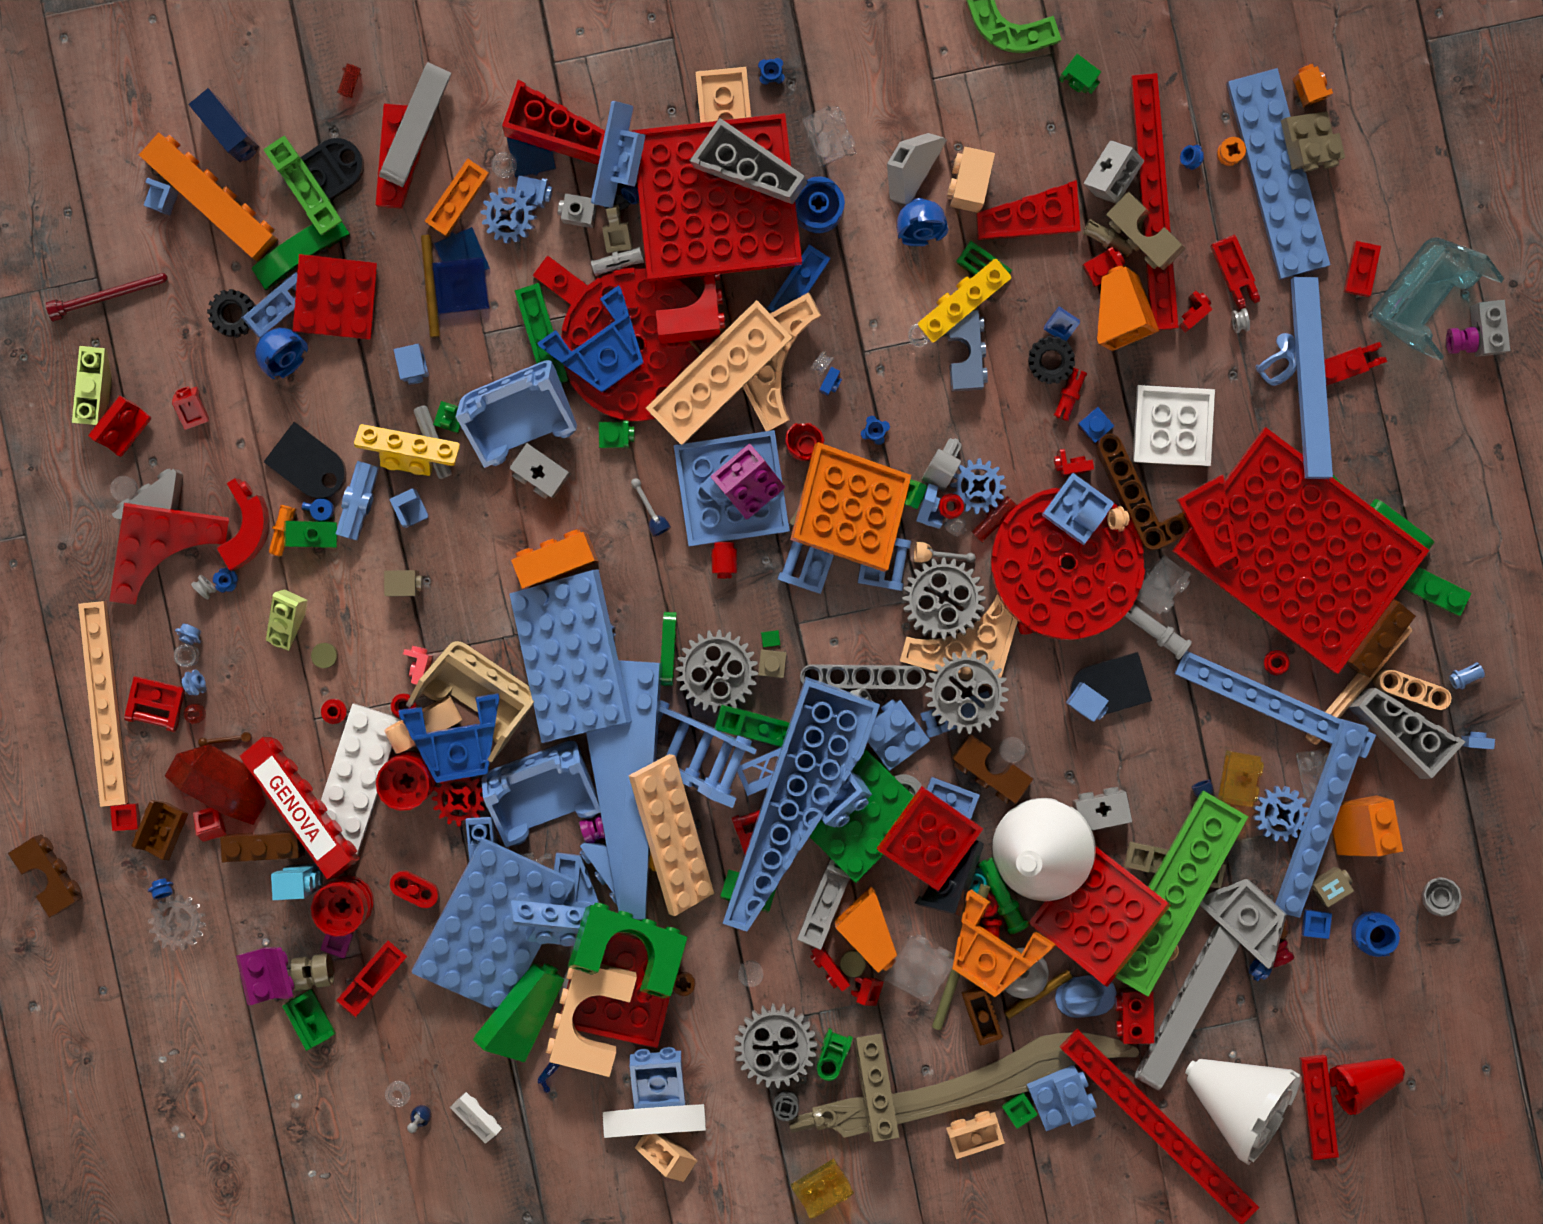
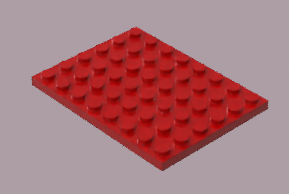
M1265 427L1224 480L1226 498L1228 497L1229 515L1231 524H1233L1238 555L1213 568L1191 526L1172 552L1332 672L1338 674L1427 555L1429 549L1333 477L1330 479H1305L1303 455Z

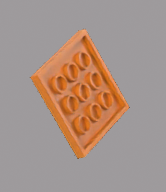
M819 442L816 443L790 540L883 572L887 571L911 475Z

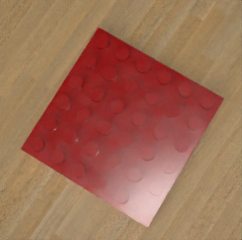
M785 113L724 120L791 166ZM717 121L632 130V132L646 135L637 183L648 282L802 265L795 202L790 204L698 170L691 164V158Z

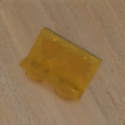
M834 1158L790 1184L793 1192L805 1207L810 1219L823 1214L826 1210L854 1194L847 1176Z

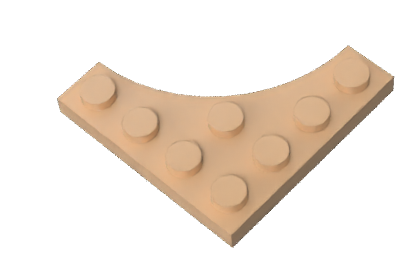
M810 293L770 313L793 339L743 386L765 431H771L790 421L782 396V371L787 354L798 335L814 320L822 316Z
M997 594L993 603L981 617V620L973 624L974 629L972 630L969 627L965 629V636L959 632L956 634L955 640L952 636H948L945 641L942 638L933 640L906 637L899 661L939 672L935 664L943 667L945 665L943 657L952 661V653L961 658L962 651H965L967 657L970 658L973 651H976V659H980L985 654V663L988 664L992 660L995 661L992 669L1001 668L1002 671L997 675L998 678H1001L1017 620L1009 613ZM965 666L959 670L958 676L960 679L969 681L973 676L971 668Z

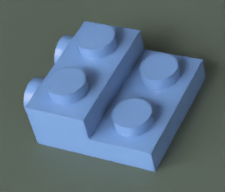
M891 699L881 707L883 712L876 716L868 738V743L889 771L930 741L900 699L896 702L894 699Z
M851 771L846 781L842 784L837 795L821 818L826 825L842 827L849 822V815L854 810H862L868 805L869 801L867 799L872 796V793L859 775Z
M666 1047L656 1053L640 1049L635 1054H630L629 1067L634 1109L685 1105L681 1051H675L672 1047Z
M1074 1065L1027 1084L1046 1132L1068 1122L1074 1126L1096 1117L1093 1109L1097 1108L1096 1102L1092 1094L1087 1095L1084 1089L1089 1086L1084 1073H1078Z

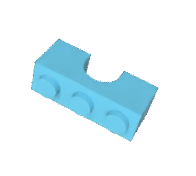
M317 864L288 865L283 868V871L272 873V899L306 898L319 890L320 885H323L324 876L322 871L319 870Z

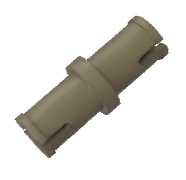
M1092 219L1088 221L1082 234L1102 243V247H1113L1115 251L1118 250L1125 257H1128L1133 250L1126 242L1127 239L1118 235L1113 228L1109 230Z

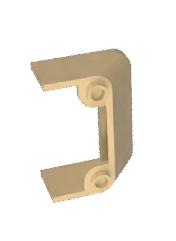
M455 641L444 650L419 679L406 706L411 708L422 694L435 701H441L448 694H451L478 713L476 697L499 693V704L493 734V741L497 744L487 759L492 763L516 731L534 701L532 700L528 685L467 644Z

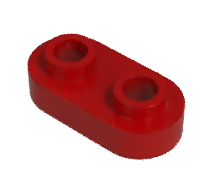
M399 871L390 879L391 891L396 896L418 907L430 908L439 899V890L435 884L409 871ZM401 879H406L408 881L407 887H402L400 885ZM424 890L430 891L431 897L429 899L423 897L422 893Z

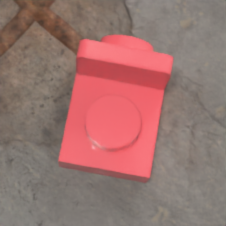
M412 646L411 650L404 649L403 652L404 655L417 658V661L412 663L409 671V676L412 677L411 683L416 685L430 668L433 658L432 655L426 654L427 649Z

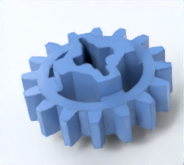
M508 187L506 193L504 188H498L499 195L491 192L489 195L492 200H484L483 202L487 206V210H482L481 214L486 215L487 219L483 220L482 224H489L490 227L486 232L488 234L495 232V240H500L503 237L504 243H510L512 237L514 242H520V235L527 238L529 235L526 230L535 228L531 224V220H536L537 216L532 215L531 211L535 210L536 206L528 204L532 199L531 196L523 198V190H518L515 193L514 187ZM510 197L517 201L509 204L504 198ZM496 209V217L494 219V210ZM507 210H513V213L510 215L512 219L505 220L508 216ZM509 226L514 232H505L502 228Z
M978 458L976 464L973 465L972 461L968 460L967 468L960 465L958 469L961 473L954 474L953 478L957 481L956 483H951L950 487L956 488V492L953 494H957L962 498L966 505L965 512L974 508V513L978 514L980 508H982L987 513L989 512L988 505L996 508L998 505L995 499L1002 500L1004 498L999 491L1006 489L1005 485H1000V481L1005 477L1004 475L997 476L996 473L1000 468L991 469V461L982 465L981 458ZM979 469L986 473L983 476L975 475L971 470ZM963 478L967 483V488L964 493H962L961 490V482ZM986 478L981 487L983 492L978 490L969 494L974 487L973 480L979 482ZM992 479L995 485L993 495L989 491V482ZM973 497H980L985 502L973 503L969 500Z
M1274 786L1273 792L1265 789L1264 793L1266 796L1264 798L1257 796L1260 805H1253L1252 807L1258 811V814L1252 816V818L1260 821L1255 827L1259 830L1265 829L1263 831L1265 837L1270 836L1272 833V840L1278 841L1280 836L1285 842L1289 839L1288 835L1297 838L1296 831L1298 829L1302 830L1303 825L1301 824L1306 819L1304 813L1309 811V808L1302 806L1306 799L1303 797L1297 799L1299 792L1294 790L1290 793V787L1284 786L1282 791L1279 786ZM1277 797H1287L1291 801L1281 803ZM1268 805V813L1265 815V809ZM1278 808L1285 810L1282 813L1283 819L1276 817L1279 815ZM1297 812L1296 820L1293 822L1294 814ZM1280 824L1285 830H1274L1271 826Z

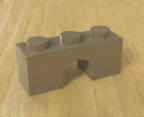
M1127 192L1106 214L1111 219L1108 224L1119 234L1123 231L1129 237L1126 242L1135 251L1141 249L1147 255L1144 260L1153 269L1159 267L1165 270L1186 247L1165 227L1155 236H1144L1141 226L1150 212L1130 192Z

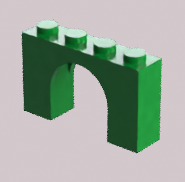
M595 903L586 907L568 967L590 975L598 973L606 945L610 938L616 933H630L643 942L648 954V963L640 991L663 999L670 997L687 936L681 935V931L673 927H666V929L657 927V922L649 919H642V921L634 919L633 914L629 912L619 911L616 913L610 911V907L602 903Z

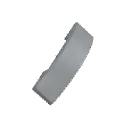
M831 858L797 940L819 950L823 946L848 881L851 879Z

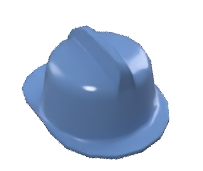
M1087 975L1073 977L1058 987L1055 1000L1061 1012L1069 1017L1098 1016L1107 1013L1113 1007L1117 992L1112 982L1106 987L1094 976Z

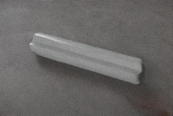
M420 406L414 409L422 436L439 439L428 408ZM433 462L439 479L452 475L449 465Z

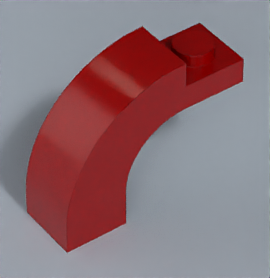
M234 478L226 484L241 508L242 525L237 535L217 547V550L228 569L236 571L249 563L260 552L268 536L270 521L268 508L263 496L256 495L251 497L253 491L246 481L242 482L241 479Z

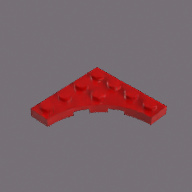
M124 503L109 601L136 605L137 596L145 579L164 559L189 547L203 544H224L226 542L229 518Z

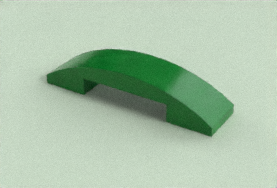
M341 222L321 236L314 224L280 244L251 269L264 289L268 290L286 278L287 273L298 267L299 254L314 256L326 247L331 248L349 236L350 233L343 222Z
M721 704L715 730L782 747L790 722Z

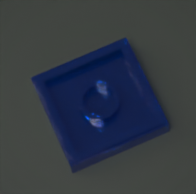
M483 257L432 263L438 314L490 309Z

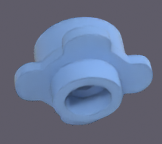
M182 624L180 629H175L180 641L189 645H193L194 642L201 643V640H199L201 631L188 624Z
M195 669L192 670V673H185V676L182 678V686L189 695L196 696L199 695V692H206L205 679L198 670Z

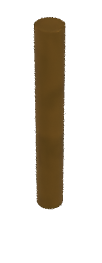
M1068 969L1047 982L1043 991L1035 997L1021 999L1004 1010V1013L1008 1019H1011L1073 978Z

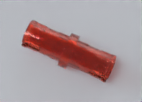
M1006 496L992 512L989 510L986 513L987 517L971 532L983 543L997 527L1000 528L1004 519L1017 504L1010 497Z

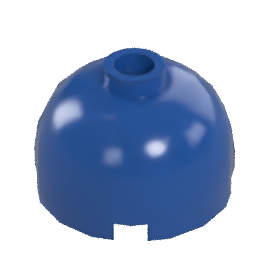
M923 198L914 199L902 208L896 221L898 238L902 239L903 244L909 246L929 245L927 240L936 238L937 242L944 238L949 230L944 210L940 205Z
M276 328L261 336L257 343L255 351L257 364L271 379H275L274 376L278 375L281 378L287 377L302 364L304 359L301 356L303 351L307 353L308 346L291 329Z

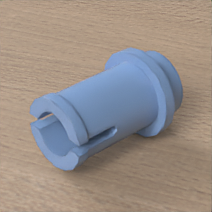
M1476 662L1463 670H1454L1452 675H1449V680L1455 689H1464L1465 685L1485 677L1482 666H1479V663Z

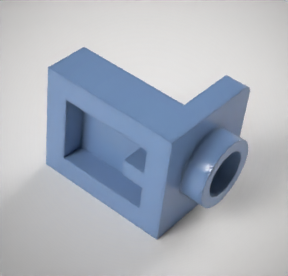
M519 176L515 193L518 190H523V198L526 196H531L532 198L528 203L529 205L545 208L546 202L551 200L553 188L549 186L548 179L542 178V180Z
M929 483L916 521L940 529L944 517L938 508L940 498L936 497L939 486Z

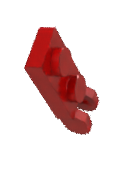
M1234 234L1211 244V250L1227 287L1232 292L1238 309L1246 308L1245 299L1239 289L1247 286L1250 299L1254 303L1260 302L1261 298L1254 283L1255 278L1236 235Z
M1381 342L1363 348L1358 347L1324 359L1326 386L1367 372L1372 367L1386 363V357L1376 358L1369 363L1366 362L1364 353L1379 350L1382 347Z

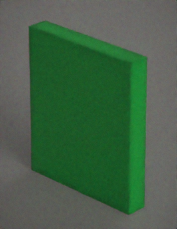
M779 630L761 632L763 647L780 645Z

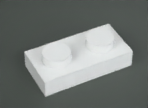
M467 1092L450 1107L485 1144L502 1129L497 1124L495 1118L487 1114L479 1106L478 1101Z

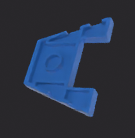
M619 285L600 298L615 321L578 348L571 351L556 330L537 343L541 349L602 393L644 364Z
M499 693L476 697L479 724L426 732L422 706L398 711L401 720H403L436 783L488 773L489 761L487 759L491 754Z

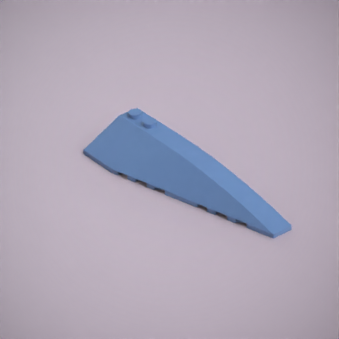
M619 660L632 721L586 732L618 912H629L633 914L634 919L642 920L646 919L650 848L629 775L656 761L662 663Z
M805 677L723 924L746 932L749 930L767 899L775 890L782 876L788 870L797 853L801 850L827 807L837 795L842 784L850 775L857 761L863 755L880 704L832 685Z

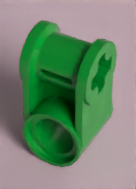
M828 1028L816 1064L818 1075L822 1079L831 1081L837 1078L850 1049L853 1036L845 1037L834 1033L831 1028ZM824 1062H833L835 1064L834 1071L831 1073L823 1072L821 1066Z

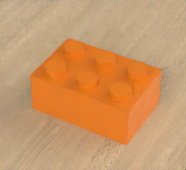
M576 529L563 534L565 539L558 542L553 538L540 543L541 548L535 551L527 548L515 553L517 558L511 561L522 589L538 586L599 562L588 533Z

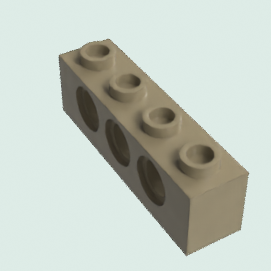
M882 1034L853 1038L870 1141L877 1142L899 1138Z

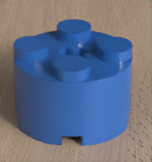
M812 177L807 180L806 186L795 200L799 226L812 233H824L838 225L843 216L845 200L841 189L831 179ZM817 200H820L823 205L821 210H816L814 206Z

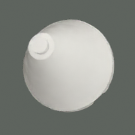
M1036 798L1018 804L1002 818L993 838V859L1004 882L1018 894L1037 901L1058 900L1075 892L1088 878L1095 861L1096 846L1089 824L1076 809L1055 799Z
M1199 1059L1197 1062L1192 1061L1185 1072L1188 1075V1083L1238 1159L1247 1165L1251 1163L1249 1160L1254 1162L1275 1135L1284 1120L1282 1116L1287 1106L1292 1105L1302 1080V1076L1291 1069Z

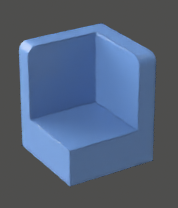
M147 178L145 183L150 185V189L144 206L170 216L179 192L169 185Z
M412 488L389 499L402 527L408 528L429 517L416 489Z

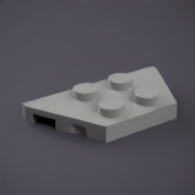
M1244 879L1233 885L1206 894L1200 906L1268 969H1271L1274 965L1287 914L1249 879Z

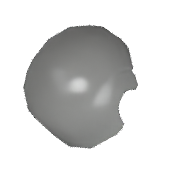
M1443 877L1430 880L1424 886L1421 894L1425 908L1436 916H1448L1456 912L1462 900L1460 888L1454 881Z

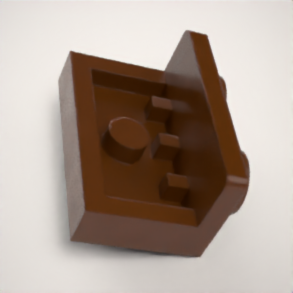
M150 800L131 846L135 849L145 850L162 860L169 861L189 813L168 802Z

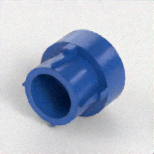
M1368 911L1358 916L1354 921L1351 935L1356 947L1364 953L1375 957L1390 956L1389 953L1397 948L1400 940L1399 932L1401 931L1389 916L1377 911ZM1375 927H1379L1381 932L1379 938L1371 940L1370 934Z

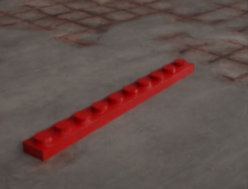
M1157 73L1132 75L1130 77L1136 151L1144 160L1138 171L1141 204L1150 212L1142 222L1143 235L1146 237L1155 236L1164 227L1171 233ZM1146 262L1149 304L1158 329H1178L1173 262L1165 270L1159 267L1153 269Z
M1078 1028L1059 1046L1239 1224H1244L1260 1208Z

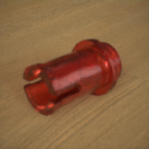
M347 63L346 67L342 68L344 73L337 93L353 98L358 77L362 76L360 73L361 68Z

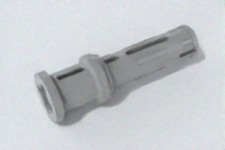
M1134 604L1125 615L1126 618L1157 639L1156 643H1158V646H1164L1173 652L1178 660L1192 643L1189 639L1185 640L1176 634L1173 627L1168 626L1166 628Z

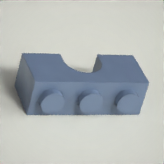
M979 310L969 313L947 332L948 341H961L969 350V356L966 361L952 363L949 366L951 392L982 390L984 383H988L987 368L982 367V358H986L985 342H981L980 332H984V317H979Z

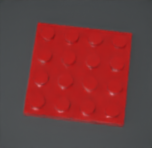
M1096 847L1095 861L1086 881L1075 892L1064 898L1045 901L1029 921V924L1055 943L1059 949L1103 985L1108 987L1171 904Z
M620 933L614 934L606 945L601 964L636 972L637 978L630 1002L601 995L591 996L579 1003L573 1013L572 1020L578 1031L658 1048L670 997L663 999L640 991L648 963V954L643 942L638 937ZM570 979L568 980V984H567V988H566V989H568V987H569Z

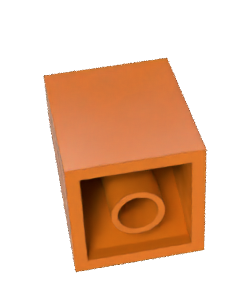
M1123 266L1110 269L1108 271L1109 274L1103 276L1101 282L1097 341L1099 345L1111 351L1159 332L1139 275L1127 267L1123 268Z
M1375 795L1341 803L1332 828L1337 855L1383 856L1403 852L1394 800Z
M870 886L834 922L835 928L879 973L882 969L887 971L896 962L894 958L897 956L875 889Z

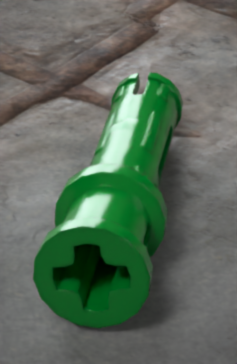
M990 857L978 863V867H980L999 905L997 912L1003 916L1008 926V934H1015L1028 927L1029 922L1024 920L1018 908V901L1012 899L993 858Z

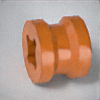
M1237 137L1225 139L1217 149L1219 162L1226 166L1237 164L1245 156L1246 145Z

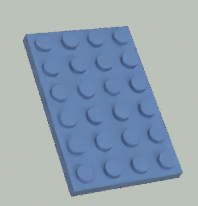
M599 570L587 571L510 593L541 742H549L631 722Z
M482 837L412 968V974L496 1010L529 969L542 945L537 942L527 941L526 931L530 926L513 925L511 923L510 902L518 900L563 905L575 883L574 879Z

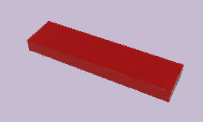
M1324 1054L1300 1057L1311 1158L1313 1160L1339 1158L1327 1056Z

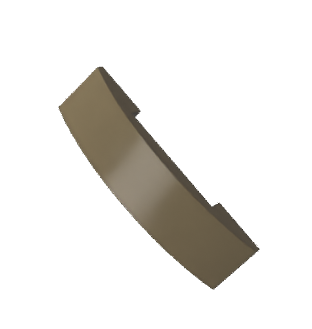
M1130 841L1124 867L1156 873L1169 849ZM1223 863L1210 887L1221 889L1227 864Z

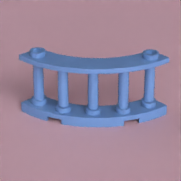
M660 700L659 723L663 713L681 720L667 755L671 754L677 757L690 725L704 731L689 768L686 767L685 771L679 768L683 784L689 787L693 786L707 798L733 808L737 798L730 794L732 791L730 787L745 751L755 754L757 749L750 746L752 741L741 736L734 738L724 732L715 730L713 727L669 709L670 704ZM713 736L724 740L709 778L706 777L703 780L699 778V769ZM735 746L733 755L730 759L728 767L720 783L718 781L720 779L724 766L727 762L732 747Z

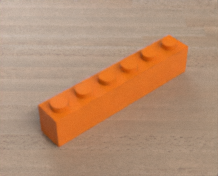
M158 132L138 155L250 257L258 262L277 242L278 239L273 235L275 229L265 220L261 223L254 218L256 212L246 203L241 206L235 201L237 195L227 186L222 189L216 183L218 178L210 170L206 169L203 172L197 166L200 161L190 152L183 154L178 149L181 144L170 134L164 137Z

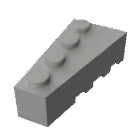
M719 118L690 160L693 167L790 204L795 202L807 184L803 174L721 118Z
M1377 688L1364 689L1349 706V709L1420 779H1432L1466 742L1448 733L1441 726L1428 721L1421 714L1406 708L1404 704Z

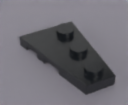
M975 840L940 890L937 891L929 885L924 895L917 898L915 904L961 916L966 895L970 889L984 843Z

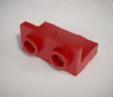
M119 395L88 436L95 442L109 448L117 456L122 457L150 422L151 416L137 404Z

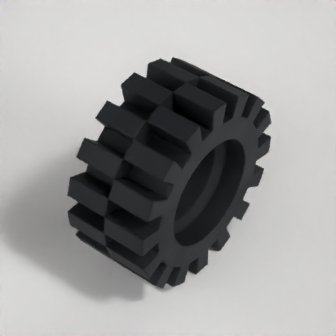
M229 289V291L222 290L220 295L215 294L213 296L215 298L214 301L210 300L208 304L211 306L210 309H207V314L210 315L208 320L213 324L212 327L228 337L234 336L237 338L241 337V334H248L247 331L251 328L242 318L235 323H228L224 319L223 312L228 305L237 304L241 308V317H243L254 307L255 303L250 297L234 289Z
M1047 336L1044 339L1043 337L1040 338L1037 343L1032 345V349L1029 351L1028 364L1032 374L1039 381H1044L1047 384L1054 382L1058 384L1063 379L1065 381L1069 374H1072L1073 366H1075V355L1067 341L1057 336ZM1050 350L1057 351L1061 355V364L1052 370L1045 368L1041 362L1044 353Z

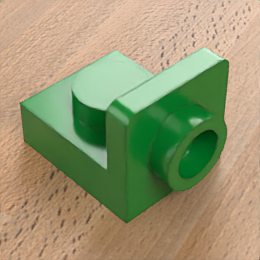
M629 421L599 422V448H630V442H635V428L630 427Z

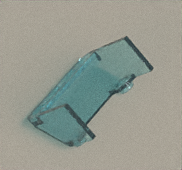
M1438 237L1431 238L1420 247L1375 305L1373 316L1382 326L1412 349L1442 360L1444 356L1432 341L1433 333L1424 324L1454 286L1460 289L1470 288L1477 283L1481 276L1502 283L1504 278L1488 255Z

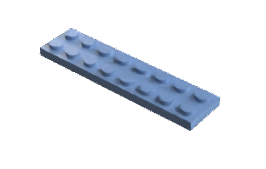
M1278 68L1228 81L1226 85L1240 137L1246 145L1245 155L1279 280L1330 266L1306 172H1303V169L1292 170L1280 121L1291 116Z

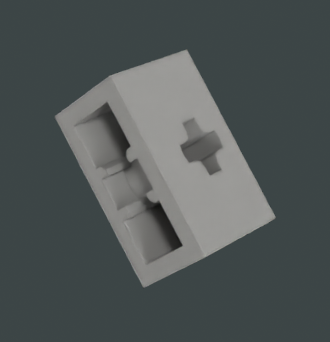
M1110 140L1083 184L1096 197L1117 204L1144 163V160L1132 147Z
M1505 300L1479 302L1470 306L1472 327H1476L1479 333V348L1475 352V357L1499 355L1510 351Z
M526 443L510 466V469L514 471L512 476L524 485L528 481L536 486L533 491L544 499L548 495L555 498L571 475L570 472L528 443ZM544 467L542 472L545 476L543 478L537 477L535 480L536 474L533 470Z
M1118 787L1103 789L1104 794L1095 796L1093 792L1082 793L1078 795L1079 799L1073 800L1074 809L1085 818L1091 830L1132 822L1127 794L1125 791L1119 790ZM1101 802L1108 807L1104 809V814L1096 811V808L1100 807Z

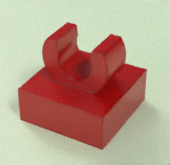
M856 977L855 981L861 984L860 991L851 990V995L858 997L857 1003L864 1006H876L884 981L877 978Z

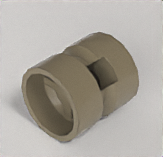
M324 953L314 955L312 959L308 956L293 958L291 960V978L294 983V989L302 991L311 989L313 985H316L317 988L333 986L334 967L331 955Z

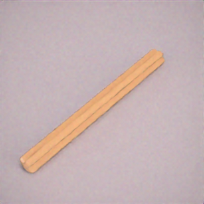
M1408 626L1370 678L1357 673L1325 712L1340 718L1410 635L1412 628ZM1306 734L1307 740L1314 745L1321 741V739Z

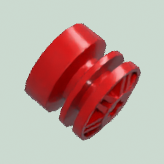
M415 751L402 752L391 758L378 771L376 778V791L381 801L389 808L399 811L411 810L422 804L434 791L433 788L436 786V782L421 754ZM406 775L409 777L413 776L414 781L410 783V781H405L404 777Z
M351 875L340 876L323 886L313 897L311 904L312 919L316 926L325 934L334 937L346 936L365 923L372 914L374 907L373 893L369 885L361 878ZM343 899H346V903L350 904L348 908H346L345 903H342Z

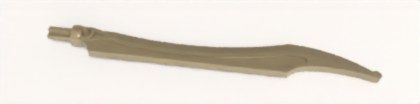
M1073 1032L1040 1036L1004 1058L968 1074L935 1085L892 1094L897 1124L1029 1091L1028 1083L1071 1065H1076L1059 1047ZM1083 1033L1107 1058L1137 1057L1139 1054V1050L1135 1046L1123 1044L1121 1040L1103 1035ZM863 1097L848 1098L812 1107V1112L798 1115L794 1119L789 1120L791 1133L814 1127L818 1131L832 1128L838 1131L844 1138L869 1132Z

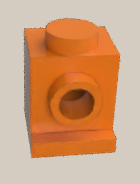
M1313 64L1304 66L1298 70L1299 73L1293 78L1303 108L1326 100L1333 94L1332 88L1326 89V77L1323 72L1319 71L1318 66L1314 67Z

